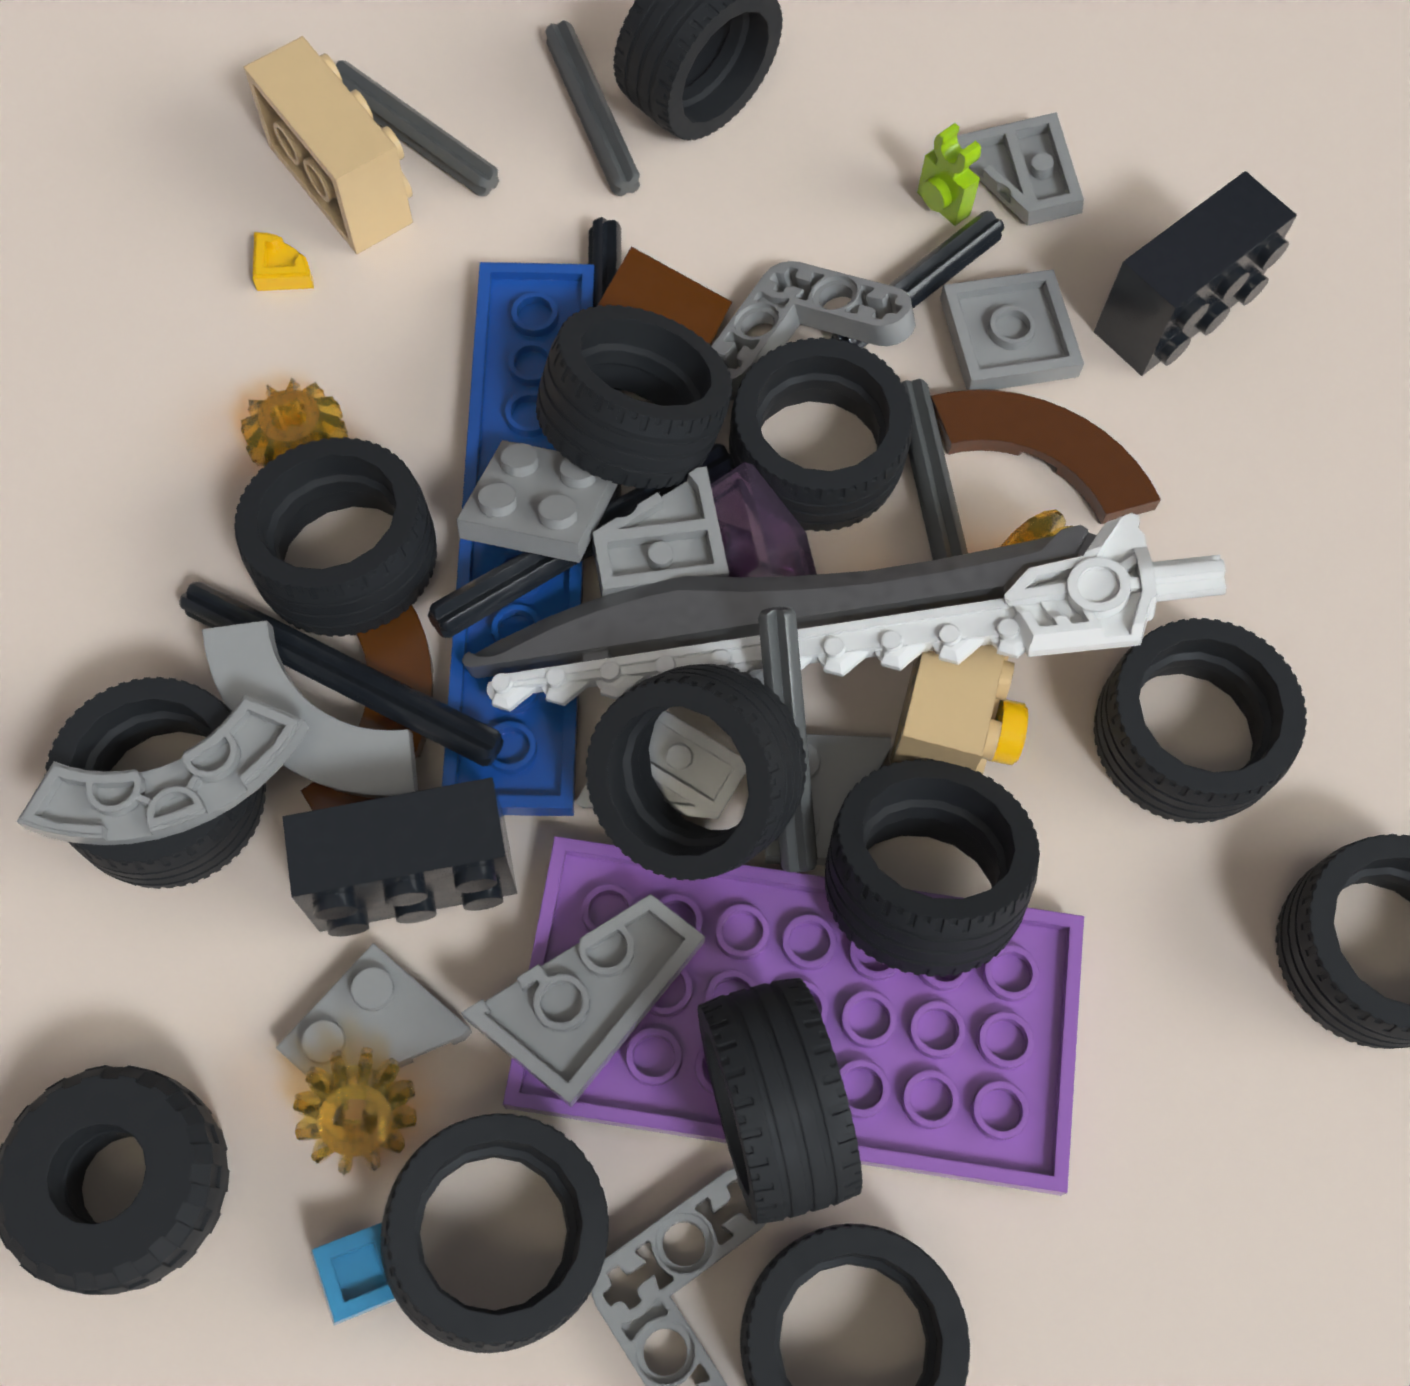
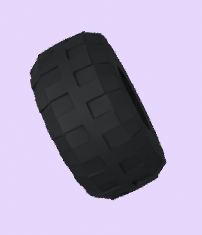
M104 1065L85 1069L84 1072L69 1078L64 1077L46 1088V1091L32 1104L27 1105L16 1118L5 1142L0 1146V1238L5 1248L10 1250L20 1262L19 1266L35 1278L52 1284L56 1288L86 1295H114L143 1289L162 1281L163 1277L175 1269L184 1266L197 1253V1249L209 1233H212L221 1215L220 1210L225 1193L228 1192L230 1174L226 1154L228 1148L222 1130L217 1126L211 1115L212 1112L198 1096L178 1081L156 1071L127 1065V1067ZM127 1137H135L143 1149L146 1165L142 1188L131 1206L115 1218L97 1223L84 1205L82 1186L86 1169L96 1154L111 1142Z

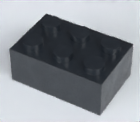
M1244 171L1123 261L1094 333L1141 376L1160 362L1165 366L1170 365L1186 350L1193 336L1200 331L1204 335L1210 334L1225 320L1232 306L1237 302L1245 306L1260 294L1269 281V278L1264 275L1266 270L1283 255L1289 246L1285 236L1297 214L1249 173Z
M493 777L282 816L291 897L319 932L328 931L330 936L356 935L369 929V922L395 917L398 923L423 922L434 918L437 915L436 909L462 904L465 910H485L502 904L504 896L517 894L505 818Z

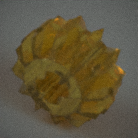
M292 377L286 390L278 392L267 384L266 400H248L250 417L241 420V432L247 442L246 450L249 457L257 466L263 467L268 462L276 459V456L282 455L287 450L294 449L298 445H304L310 441H319L324 438L348 437L345 422L341 419L343 414L340 405L334 400L333 396L325 397L323 389L316 382L301 390L300 384Z
M363 1047L359 1052L358 1065L352 1066L348 1065L346 1055L341 1050L332 1052L330 1056L333 1075L321 1068L311 1067L306 1073L305 1081L312 1091H304L295 1095L294 1111L306 1116L296 1124L295 1135L298 1140L302 1141L316 1140L311 1154V1159L316 1164L327 1160L336 1152L339 1154L338 1171L345 1175L353 1167V1157L363 1155L366 1166L370 1170L375 1171L381 1166L379 1146L390 1152L400 1153L405 1147V1138L399 1129H407L416 1125V1110L405 1104L415 1096V1087L411 1080L394 1081L399 1072V1062L394 1058L384 1061L375 1070L372 1068L373 1050L371 1048ZM350 1099L365 1101L366 1110L362 1111L361 1120L346 1119V1110L349 1109Z

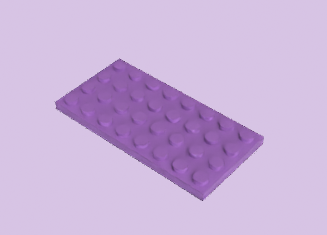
M554 837L529 970L538 964L540 966L544 965L580 942L579 938L650 894L703 934L705 941L572 1107L566 1104L514 1059H511L503 1101L505 1109L727 1143L705 1059L698 1021V1005L721 995L727 996L730 992L742 989L749 990L750 987L756 985L771 984L772 981L801 978L809 988L817 1004L836 1056L852 1114L862 1165L1059 1196L1068 1193L1084 916L1027 907L1023 920L1011 940L987 964L983 963L977 969L973 968L969 972H960L958 975L953 976L952 974L943 977L939 975L927 977L923 974L919 976L913 975L911 972H900L901 970L892 969L884 963L877 962L875 958L867 956L862 949L859 950L853 941L848 940L845 932L840 930L838 922H835L833 913L830 912L829 902H827L825 877L742 865L732 871L708 879H697L695 881H688V879L676 880V878L664 877L665 875H656L651 870H645L640 864H635L631 861V858L625 856L621 852L622 850L615 845ZM915 891L932 898L964 899L955 896Z

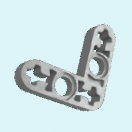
M787 261L771 267L762 276L711 347L722 357L724 364L728 367L727 370L730 371L733 386L730 399L732 401L735 399L742 379H744L747 371H750L751 366L757 363L762 356H766L769 351L775 350L780 345H786L800 324L886 347L905 341L913 333L916 325L911 298L906 291L898 287L801 262ZM848 297L851 299L847 305L833 310L824 308V305L833 298ZM757 325H773V328L762 336L750 337L746 335L751 328Z
M734 1168L724 1172L604 1260L600 1275L591 1291L598 1311L645 1386H677L687 1380L698 1364L703 1366L709 1379L699 1382L695 1386H728L670 1296L744 1243L766 1224H755L753 1220L749 1221L744 1214H736L721 1226L732 1238L723 1245H719L712 1224L695 1209L704 1201H709L712 1214H715L727 1205L731 1198L727 1187L735 1182L739 1185ZM678 1223L695 1225L702 1232L705 1239L703 1256L690 1266H679L672 1263L666 1257L663 1249V1239L666 1232ZM650 1243L657 1265L667 1275L672 1277L673 1281L663 1289H658L655 1275H653L637 1288L641 1302L636 1307L629 1310L622 1301L610 1306L604 1296L612 1287L608 1274L613 1269L620 1267L626 1275H629L644 1266L646 1261L636 1254V1251L645 1244ZM660 1329H671L677 1332L684 1339L687 1346V1357L684 1365L678 1372L672 1375L661 1376L654 1373L647 1366L644 1359V1346L647 1339L653 1332Z

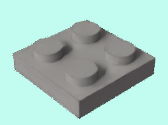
M1053 269L943 285L940 301L966 390H995L1079 377L1084 362Z
M502 440L457 518L459 538L580 563L592 539V533L596 530L618 484L608 480L605 481L598 476H593L589 472L583 471L579 466L572 464L570 460L564 458L559 451Z

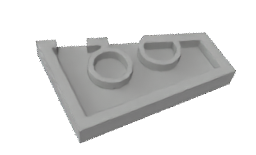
M652 894L579 938V943L542 966L538 964L517 977V982L486 1001L482 999L461 1012L464 1019L570 1107L575 1104L704 944L705 936Z

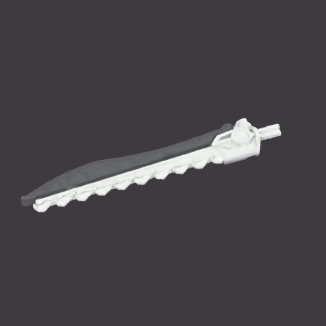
M1130 513L1106 522L1097 535L1088 532V529L1084 526L1077 525L1061 529L1055 536L938 560L869 571L788 577L683 576L603 596L551 615L491 644L475 654L467 652L462 662L472 677L484 678L494 676L492 681L487 684V693L492 700V706L511 712L533 693L544 692L546 695L545 699L548 702L565 706L587 687L598 686L601 690V696L617 700L636 684L665 671L686 665H725L748 674L752 670L763 669L758 617L762 610L773 607H790L796 612L801 670L808 664L820 663L824 667V672L844 677L865 658L877 657L883 667L901 671L922 652L935 651L941 661L959 665L983 645H993L997 649V654L1015 659L1019 658L1024 652L1028 657L1139 646L1143 640L1147 621L1154 618L1157 602L1225 595L1226 584L1224 576L1226 570L1224 560L1220 558V554L1152 562L1145 534L1139 529L1140 516Z

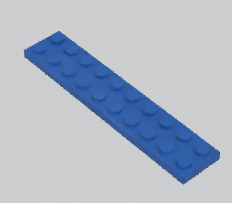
M480 262L462 509L502 440L555 450L554 446L548 442L547 437L542 433V428L539 427V420L536 417L538 387L551 345L564 321L569 316L572 317L575 312L578 313L582 309L586 310L588 307H593L594 264ZM460 539L456 590L523 551ZM584 560L453 636L448 706L498 730L504 743L495 761L489 766H481L445 747L442 787L493 777L503 815L574 816L579 695L567 705L562 706L548 702L545 699L546 695L544 692L533 693L511 712L492 706V700L487 693V684L492 681L494 676L484 678L472 677L464 666L462 659L467 652L475 654L540 620L582 604Z

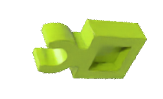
M953 123L935 137L934 149L925 155L917 193L923 198L930 209L939 212L954 226L971 214L980 177L971 171L969 166L976 162L981 155V146L977 141H974L964 149L960 146L957 139L959 126L956 123Z

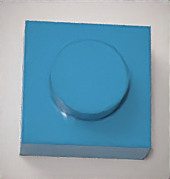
M382 1222L312 1249L311 1254L334 1326L396 1301L383 1270L380 1246Z

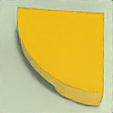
M254 232L253 281L257 291L314 288L310 267L303 254H300L295 248L284 243L283 239L277 235Z

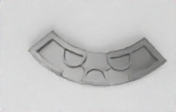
M267 620L202 629L205 653L212 678L226 706L233 711L243 695H247L302 718L307 723L309 729L296 750L283 764L285 767L317 784L342 793L361 797L383 798L418 791L413 733L408 729L390 731L358 727L340 721L315 707L302 695L287 674L278 653L273 626Z
M243 695L235 709L219 727L198 744L184 751L181 759L165 766L144 772H138L137 769L103 772L69 767L54 761L18 818L17 823L26 830L49 838L92 845L134 844L185 832L218 817L257 791L281 768L296 750L309 727L302 718Z

